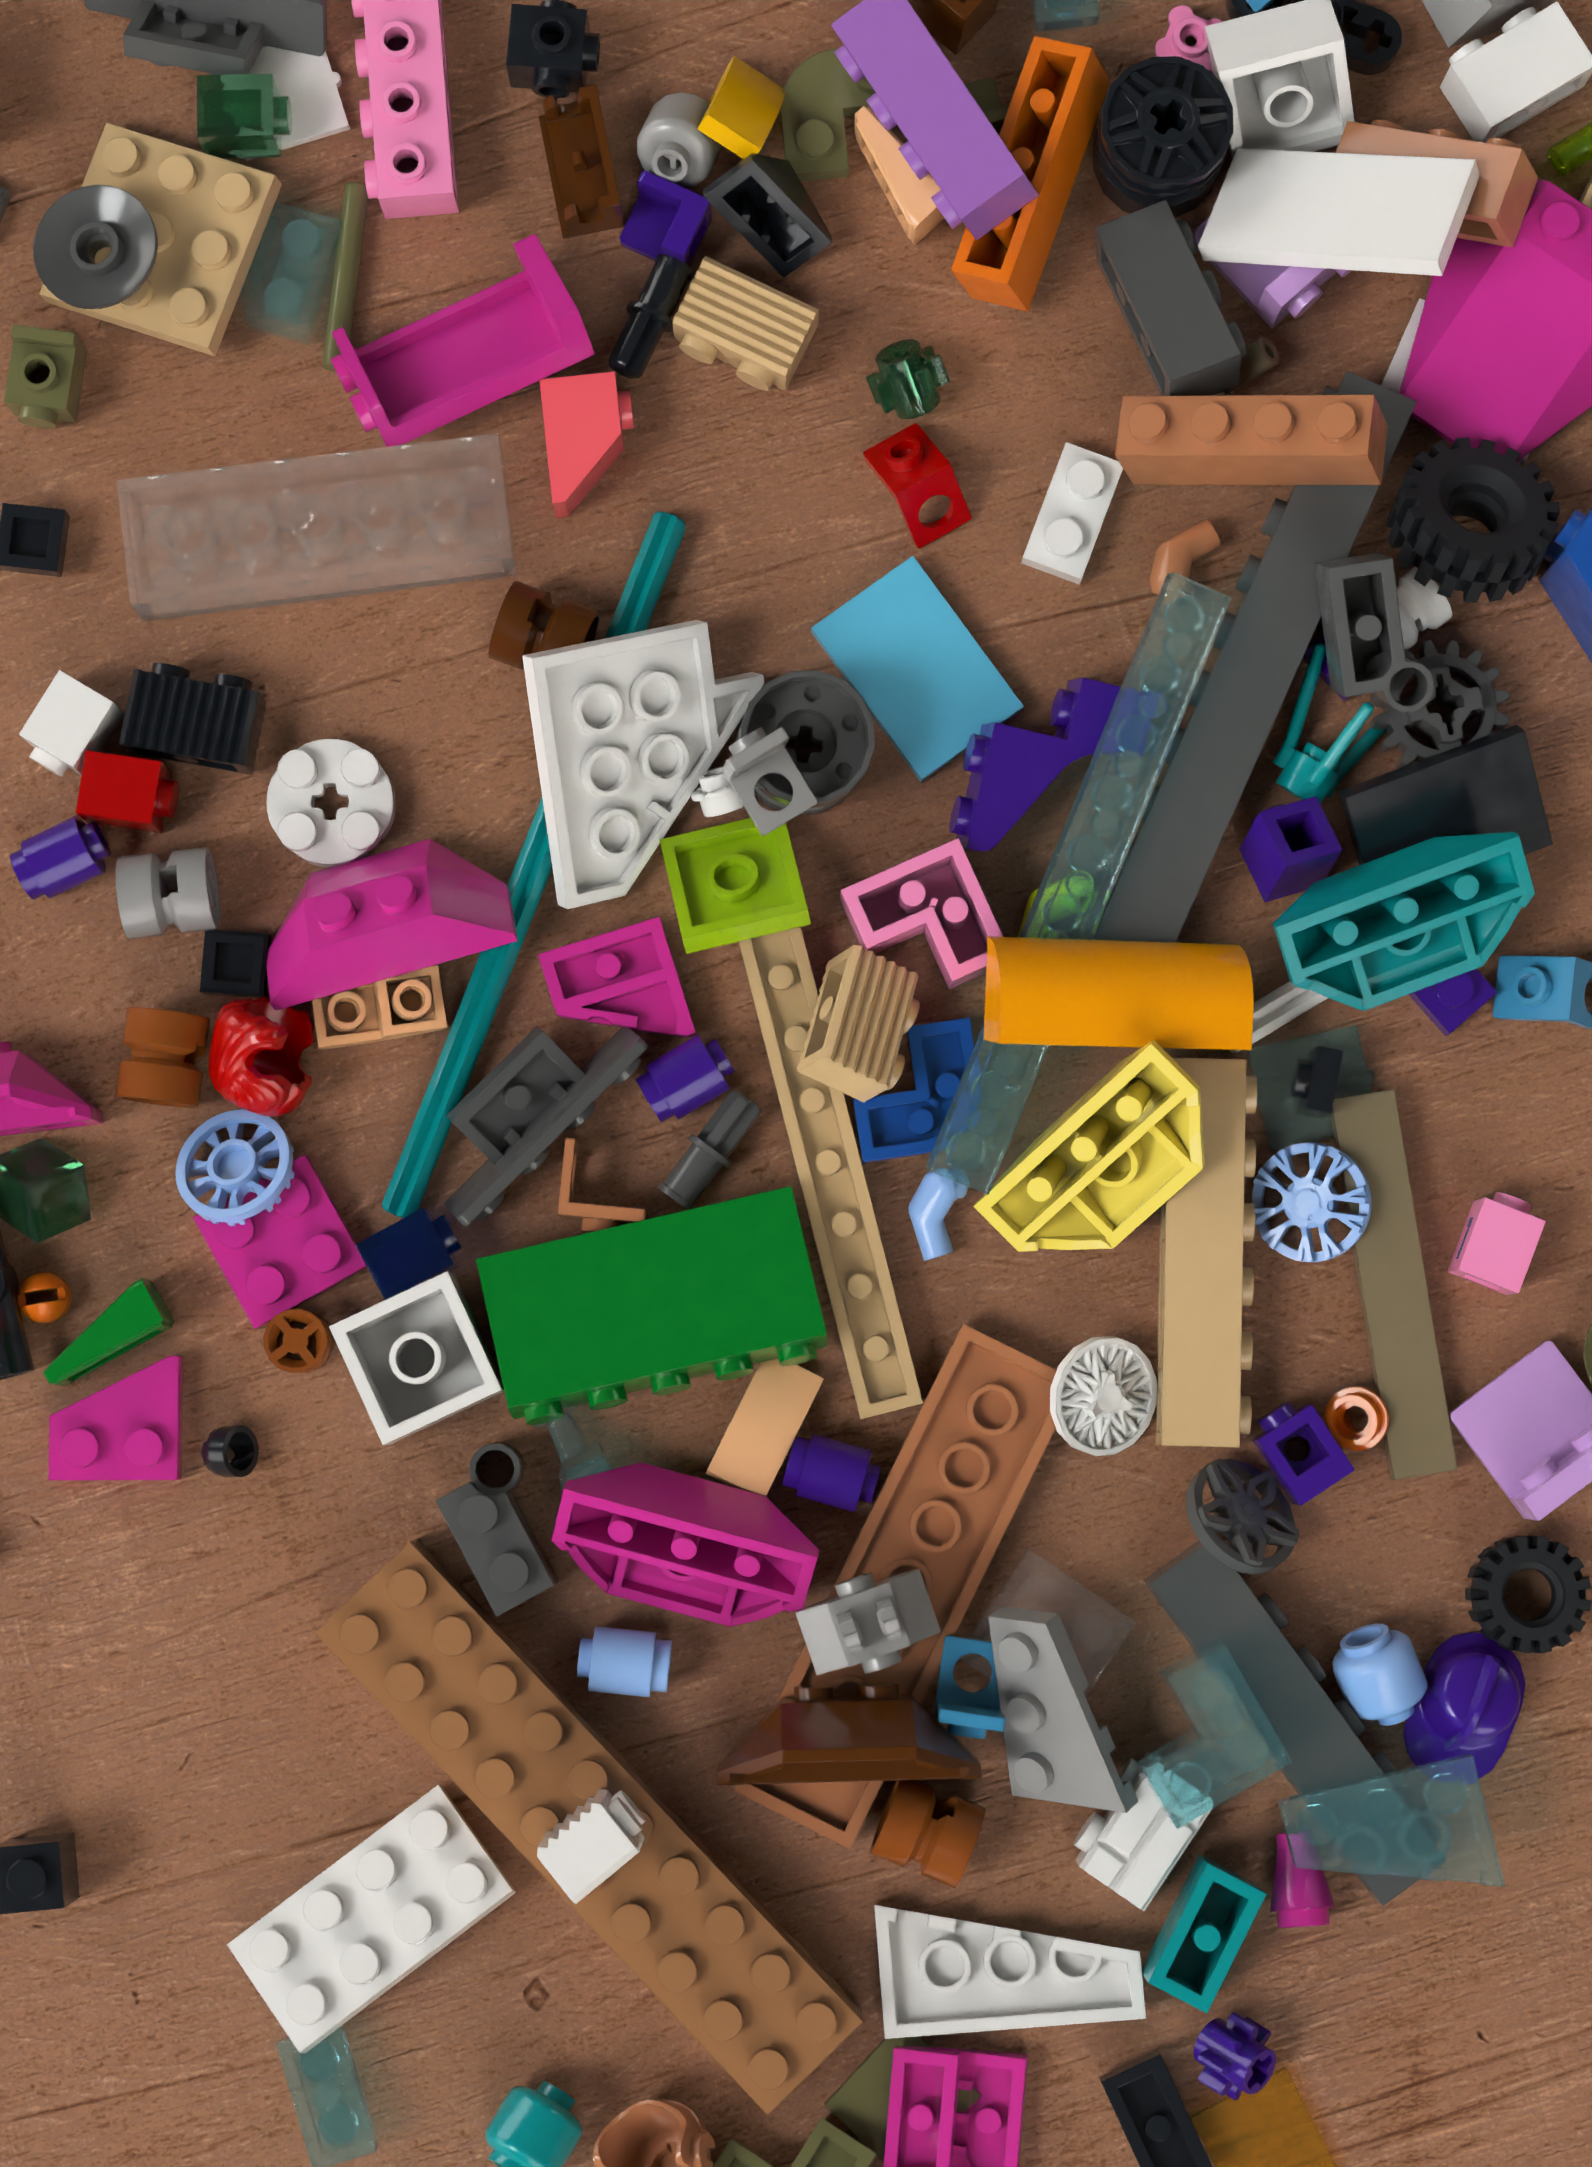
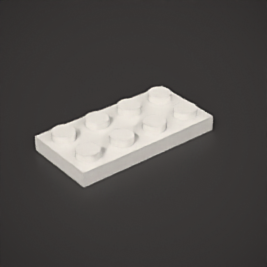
M437 1785L229 1942L227 1946L299 2053L305 2054L505 1902L516 1891L444 1788Z

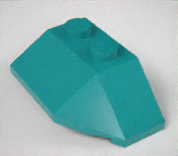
M1516 832L1433 837L1314 882L1273 922V927L1289 979L1293 985L1306 990L1309 989L1332 1000L1366 1011L1482 967L1509 931L1521 907L1525 908L1533 898L1535 891L1520 836Z

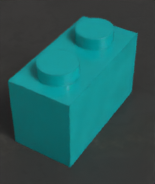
M1198 1854L1142 1966V1974L1147 1982L1208 2013L1267 1894L1253 1881Z

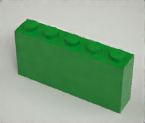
M791 1186L476 1259L508 1410L513 1420L525 1417L527 1425H537L558 1420L564 1417L563 1408L589 1403L590 1410L616 1407L628 1401L627 1393L652 1388L653 1395H667L680 1392L691 1387V1378L715 1373L718 1381L744 1377L754 1372L753 1364L778 1358L780 1366L801 1364L817 1357L816 1349L827 1347L825 1323Z

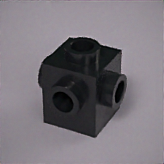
M546 0L541 2L540 6L511 4L506 59L510 86L513 88L532 89L535 94L546 98L554 95L557 99L569 96L570 92L577 93L580 87H585L587 71L598 72L600 58V33H590L587 10L577 9L574 4L563 0Z

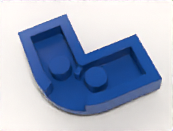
M970 1017L915 1025L906 1032L915 1090L877 1095L864 1103L853 1099L862 1164L934 1153L954 1143L967 1130L975 1116L980 1100V1079Z

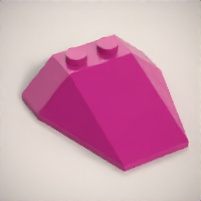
M1538 179L1513 247L1456 238L1443 275H1432L1399 390V394L1417 401L1411 414L1412 418L1452 445L1456 438L1469 437L1470 445L1473 448H1478L1482 439L1496 442L1494 451L1505 455L1508 447L1521 453L1518 461H1520L1592 407V210L1550 181Z

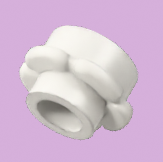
M724 766L701 774L698 777L700 786L691 794L692 801L700 802L705 817L723 815L744 807L722 771Z

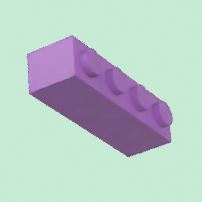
M863 0L831 24L844 44L834 53L855 83L864 77L867 78L876 92L866 100L887 132L896 125L899 126L908 142L898 148L919 180L929 173L941 189L931 199L952 229L963 222L977 241L1039 196L908 0Z

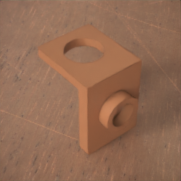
M565 1138L558 1215L561 1218L582 1220L581 1231L589 1233L620 1226V1224H629L648 1219L646 1209L573 1203L579 1143L575 1138Z

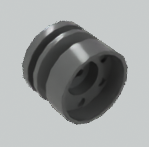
M819 670L790 671L767 682L749 702L735 740L736 742L760 727L763 728L766 735L783 727L789 736L787 744L793 743L798 733L809 735V745L817 747L819 752L811 753L806 763L796 761L795 750L786 748V745L785 749L817 799L815 806L800 815H814L840 804L867 772L875 749L874 720L862 696L842 678ZM770 773L762 776L757 781L754 793L755 797L768 808L779 811L789 805L793 790L790 782L784 776Z

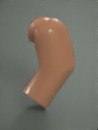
M1207 519L1166 540L1155 552L1149 583L1152 592L1158 594L1161 605L1167 608L1179 607L1190 599L1192 589L1187 581L1190 577L1192 562L1221 546L1217 532Z

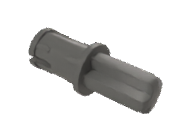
M738 1091L730 1092L697 1137L693 1134L689 1136L688 1139L692 1142L691 1146L664 1182L660 1183L657 1188L686 1210L693 1209V1205L721 1167L725 1166L729 1169L732 1165L727 1159L759 1118L761 1109L758 1105Z

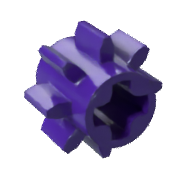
M1235 2012L1230 2014L1227 2022L1221 2018L1210 2021L1200 2032L1194 2046L1195 2060L1205 2066L1198 2080L1221 2096L1226 2094L1234 2100L1239 2099L1242 2091L1250 2095L1259 2092L1269 2081L1276 2064L1274 2051L1265 2046L1272 2034L1271 2031L1249 2017L1243 2018Z

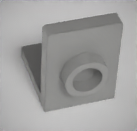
M760 727L737 740L728 747L733 756L726 760L722 769L762 836L767 835L817 804V799L785 749L789 736L783 727L769 735H766L763 728ZM766 774H780L792 786L793 795L791 802L782 810H766L759 805L755 798V785Z

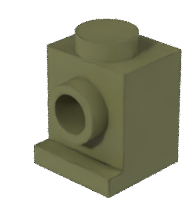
M12 324L11 338L13 339L4 397L5 404L14 415L18 416L19 422L29 426L51 429L56 427L57 421L76 423L87 355L86 348L75 332ZM34 369L50 370L47 380L40 384L32 383Z

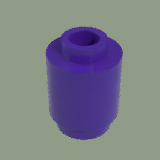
M75 815L22 841L21 849L10 854V860L21 886L28 896L34 900L43 895L53 898L105 873L106 865L104 858L111 855V850L102 830L95 821L85 824L78 815Z
M697 1034L647 1064L648 1072L635 1080L662 1123L674 1115L679 1120L730 1090L724 1078L735 1071L716 1039L704 1045Z
M813 1434L811 1440L796 1436L782 1486L797 1489L796 1496L855 1513L858 1500L871 1504L881 1466L869 1463L872 1450Z

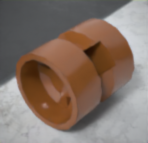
M143 1007L127 1008L122 1043L131 1050V1057L119 1062L115 1097L155 1105L199 1108L203 1072L194 1065V1061L196 1058L206 1054L210 1019L200 1015Z
M896 1780L876 1829L870 1854L902 1867L911 1861H916L920 1865L922 1875L956 1888L975 1847L986 1809L954 1795H950L943 1801L936 1799L934 1787L917 1780Z

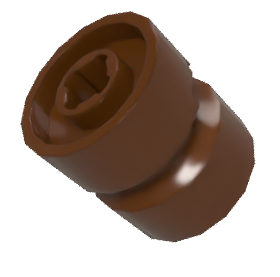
M514 581L505 596L493 629L488 651L489 658L522 670L524 669L522 655L594 641L600 620V610L569 599H565L558 605L552 604L550 592Z

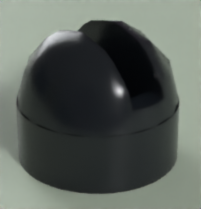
M243 1425L223 1426L214 1429L209 1434L208 1440L203 1443L201 1455L204 1465L213 1474L222 1477H245L253 1471L257 1464L259 1447L256 1436L248 1427Z

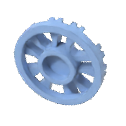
M245 1109L231 1110L218 1114L201 1124L184 1143L176 1163L177 1188L187 1205L206 1221L210 1220L213 1224L217 1225L219 1222H226L229 1226H235L236 1223L244 1225L247 1218L257 1215L265 1209L271 1212L273 1210L272 1206L282 1201L279 1195L284 1188H290V1179H294L295 1175L292 1171L293 1146L283 1129L269 1116H262ZM244 1123L259 1125L250 1140L247 1142L242 1140ZM226 1127L230 1139L222 1142L218 1130ZM275 1136L276 1139L267 1144ZM203 1142L213 1148L207 1161L193 1159ZM279 1157L278 1168H264L265 1164L271 1159ZM209 1174V1176L189 1181V1177ZM261 1177L271 1181L267 1188L258 1184ZM216 1188L215 1194L207 1205L197 1200V1198L209 1190ZM254 1192L257 1194L255 1199L244 1205L242 1204L247 1193ZM228 1194H231L229 1206L227 1209H224Z
M1318 1142L1299 1143L1288 1146L1270 1157L1263 1167L1260 1168L1257 1177L1253 1181L1251 1203H1254L1255 1225L1262 1235V1239L1269 1244L1270 1248L1290 1259L1301 1262H1321L1336 1258L1347 1252L1358 1242L1368 1225L1372 1209V1198L1368 1180L1357 1162L1347 1153L1334 1146ZM1309 1152L1310 1170L1305 1177H1302L1296 1173L1290 1157ZM1325 1155L1334 1160L1325 1179L1317 1177ZM1277 1167L1293 1181L1288 1188L1272 1174ZM1347 1169L1353 1177L1357 1189L1344 1194H1338L1332 1186L1333 1181ZM1266 1187L1277 1189L1281 1193L1282 1202L1277 1207H1264ZM1338 1202L1359 1203L1358 1214L1338 1212ZM1285 1211L1289 1220L1272 1229L1268 1219ZM1333 1218L1339 1219L1352 1229L1339 1244L1328 1231V1222ZM1294 1225L1298 1226L1302 1233L1299 1249L1293 1248L1282 1241L1288 1229ZM1318 1227L1323 1251L1314 1252L1311 1228Z

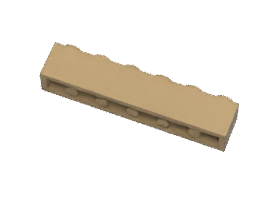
M1171 1057L1200 1086L1205 1166L1160 1207L1155 1445L1240 1448V1434H1250L1252 1419L1250 1396H1241V1370H1251L1253 1357L1251 1331H1242V1305L1251 1306L1254 1294L1253 1268L1243 1267V1241L1252 1242L1255 1232L1254 1203H1244V1178H1253L1256 1169L1255 1139H1245L1246 1114H1255L1257 1078L1256 1076L1246 1075L1247 1060Z

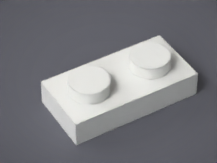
M1068 442L1065 443L1024 552L1022 564L1080 585L1123 470L1119 461Z

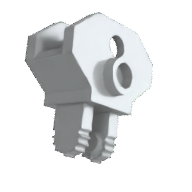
M919 1568L876 1582L872 1572L848 1579L835 1585L838 1595L795 1611L816 1675L860 1663L865 1674L889 1667L902 1661L899 1653L900 1649L909 1647L911 1644L941 1632Z

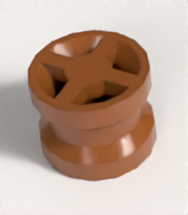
M287 1309L275 1315L268 1323L263 1336L264 1350L269 1361L277 1368L290 1373H309L322 1367L330 1358L334 1346L333 1335L328 1322L319 1314L303 1309ZM312 1336V1337L310 1338L311 1343H310V1346H309V1348H308V1345H309V1337Z

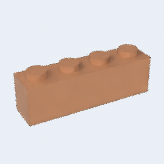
M1375 395L1122 396L1115 456L1133 485H1382L1388 424Z

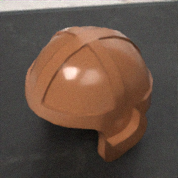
M647 2099L637 2102L621 2112L603 2129L594 2144L593 2162L594 2167H713L711 2148H715V2143L711 2134L708 2133L705 2123L692 2109L680 2102Z

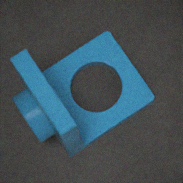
M1499 956L1495 988L1497 993L1494 997L1493 1017L1500 1020L1568 1022L1592 1030V1008L1589 1012L1587 1011L1584 999L1587 982L1589 979L1592 981V962L1578 957Z
M949 1635L944 1637L933 1713L938 1722L948 1724L947 1732L950 1734L985 1739L987 1730L1004 1732L1006 1718L1000 1711L992 1642ZM970 1653H976L985 1657L990 1663L992 1671L989 1683L983 1689L974 1692L960 1688L953 1676L956 1662L962 1656Z

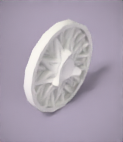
M1115 1336L1092 1337L1073 1347L1058 1365L1050 1387V1413L1057 1432L1071 1447L1094 1456L1114 1455L1133 1445L1148 1428L1157 1405V1379L1151 1361L1137 1345Z

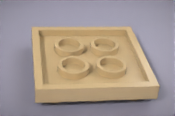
M106 123L81 187L89 185L114 186L130 193L142 203L151 215L157 231L158 249L155 264L149 277L138 291L126 300L107 308L82 309L71 306L54 296L44 284L39 295L47 303L216 356L282 184L274 174ZM104 247L100 249L95 255V263L104 261L111 253L112 248Z

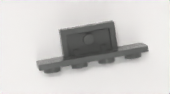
M85 0L86 8L91 11L132 19L123 34L125 56L147 60L159 66H177L206 72L218 78L246 80L264 45L314 56H322L327 48L326 0Z
M536 1026L446 1115L488 1158L445 1202V1206L464 1226H467L475 1218L481 1220L490 1215L504 1198L503 1190L520 1173L526 1175L537 1169L547 1158L550 1152L549 1145L566 1128L572 1130L581 1125L593 1112L596 1105L594 1100L611 1084L617 1085L622 1083L635 1072L641 1062L639 1056L647 1049L648 1045L629 1028H621L579 1069L544 1031Z

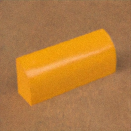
M987 936L983 1040L998 1044L1143 1047L1152 1040H1155L1162 1048L1252 1050L1253 981L1247 955L1240 945Z

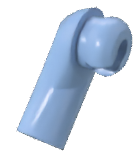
M936 1167L929 1171L923 1177L909 1203V1216L924 1261L954 1252L944 1218L954 1201L965 1197L968 1191L967 1177L957 1167Z

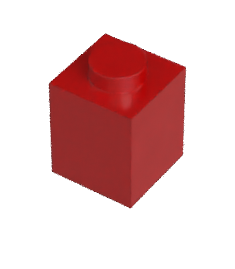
M86 750L75 813L87 823L95 821L98 825L162 834L164 819L173 818L176 812L179 793L178 781L171 780L172 772L162 761Z

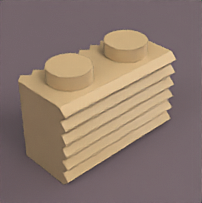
M705 256L700 268L696 272L695 278L690 284L689 290L685 294L684 300L680 304L678 312L674 316L672 322L674 338L681 342L679 348L690 357L707 364H712L715 358H719L724 363L731 364L737 368L735 372L737 377L755 388L768 391L771 385H775L781 390H786L819 325V309Z
M853 945L829 960L825 967L826 973L822 978L823 983L819 988L820 994L816 999L817 1005L813 1010L814 1016L809 1023L811 1027L806 1034L807 1040L803 1044L804 1051L800 1055L801 1062L797 1066V1070L864 1103L883 1091L890 1090L899 1080L905 1064L904 1056L898 1053L902 1036L914 1024L919 1012L920 1002L913 998L918 981L917 972H909L906 967L897 966L894 961H886L884 956H875L873 951L864 950L861 945Z

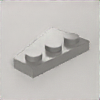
M1000 1606L988 1616L1000 1709L1006 1718L1004 1740L1012 1795L1127 1813L1139 1801L1130 1780L1121 1781L1110 1756V1752L1116 1747L1107 1726H1098L1084 1695L1089 1684L1059 1614Z

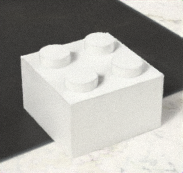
M449 1271L329 1326L382 1445L398 1442L504 1392L499 1369L455 1274Z

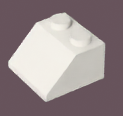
M1304 0L1205 26L1212 74L1223 84L1233 106V135L1229 144L1231 160H1233L1237 148L1314 152L1339 145L1347 121H1355L1344 38L1330 0Z

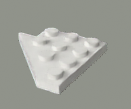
M693 620L522 655L557 904L559 906L571 909L622 897L627 894L660 844L659 839L664 838L698 786V777L708 771L744 716L749 702L763 687V675L755 672L714 680L708 624L704 621Z

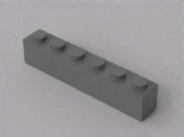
M1198 1540L1146 1578L1144 1582L1368 1892L1376 1901L1384 1906L1446 1860L1435 1845L1437 1841L1444 1837L1421 1805H1418L1411 1811L1396 1790L1405 1784L1402 1777L1382 1752H1379L1374 1757L1369 1754L1357 1737L1366 1731L1364 1725L1343 1698L1333 1704L1319 1683L1327 1678L1325 1671L1304 1645L1295 1651L1280 1630L1289 1623L1271 1597L1265 1592L1256 1598L1242 1579L1246 1573L1238 1572L1222 1564ZM1229 1540L1224 1541L1229 1547L1235 1550L1234 1546L1229 1542Z

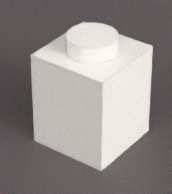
M59 670L19 735L34 747L29 758L60 777H63L68 768L82 775L85 751L102 752L125 714L114 702Z

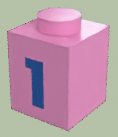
M1495 1192L1493 1200L1485 1197L1473 1201L1447 1272L1505 1295L1518 1294L1546 1221L1529 1215L1532 1208L1530 1203L1505 1193Z

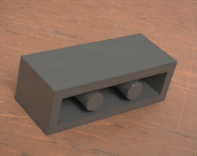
M1166 200L1097 226L1096 260L1161 396H1212L1239 385L1241 359L1247 356L1246 345L1236 322L1226 323L1218 306H1221L1222 300L1213 274L1210 270L1201 272L1194 258V255L1197 254L1196 243L1185 219L1176 221Z

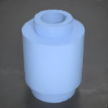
M595 1626L593 1639L581 1638L577 1677L589 1678L588 1691L640 1697H650L651 1691L667 1693L672 1640L657 1639V1632Z

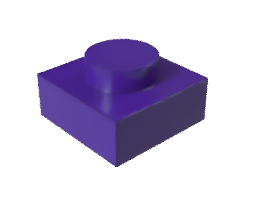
M1477 969L1408 995L1438 1029L1447 1036L1493 997L1497 991Z

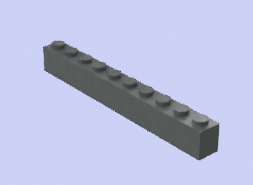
M1347 371L1338 389L1326 385L1322 395H1375L1388 424L1383 479L1417 401ZM1294 485L1287 502L1275 498L1260 533L1271 537L1262 558L1250 554L1235 587L1236 590L1245 593L1236 615L1227 611L1224 612L1209 646L1220 650L1211 672L1199 668L1184 700V703L1195 707L1185 729L1175 724L1173 725L1158 758L1169 764L1160 786L1148 781L1135 809L1133 817L1144 822L1134 843L1122 839L1107 874L1118 878L1108 901L1098 896L1096 897L1081 931L1092 935L1091 940L1176 942L1321 618L1315 563L1348 557L1379 485Z

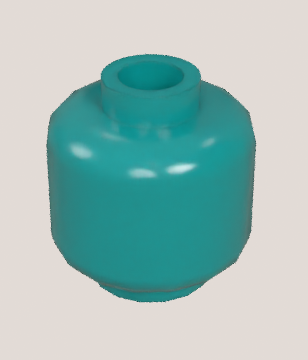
M544 2080L537 2091L527 2086L513 2087L486 2129L485 2140L489 2147L493 2149L488 2159L498 2167H564L583 2133L579 2120L570 2113L576 2101L559 2088Z

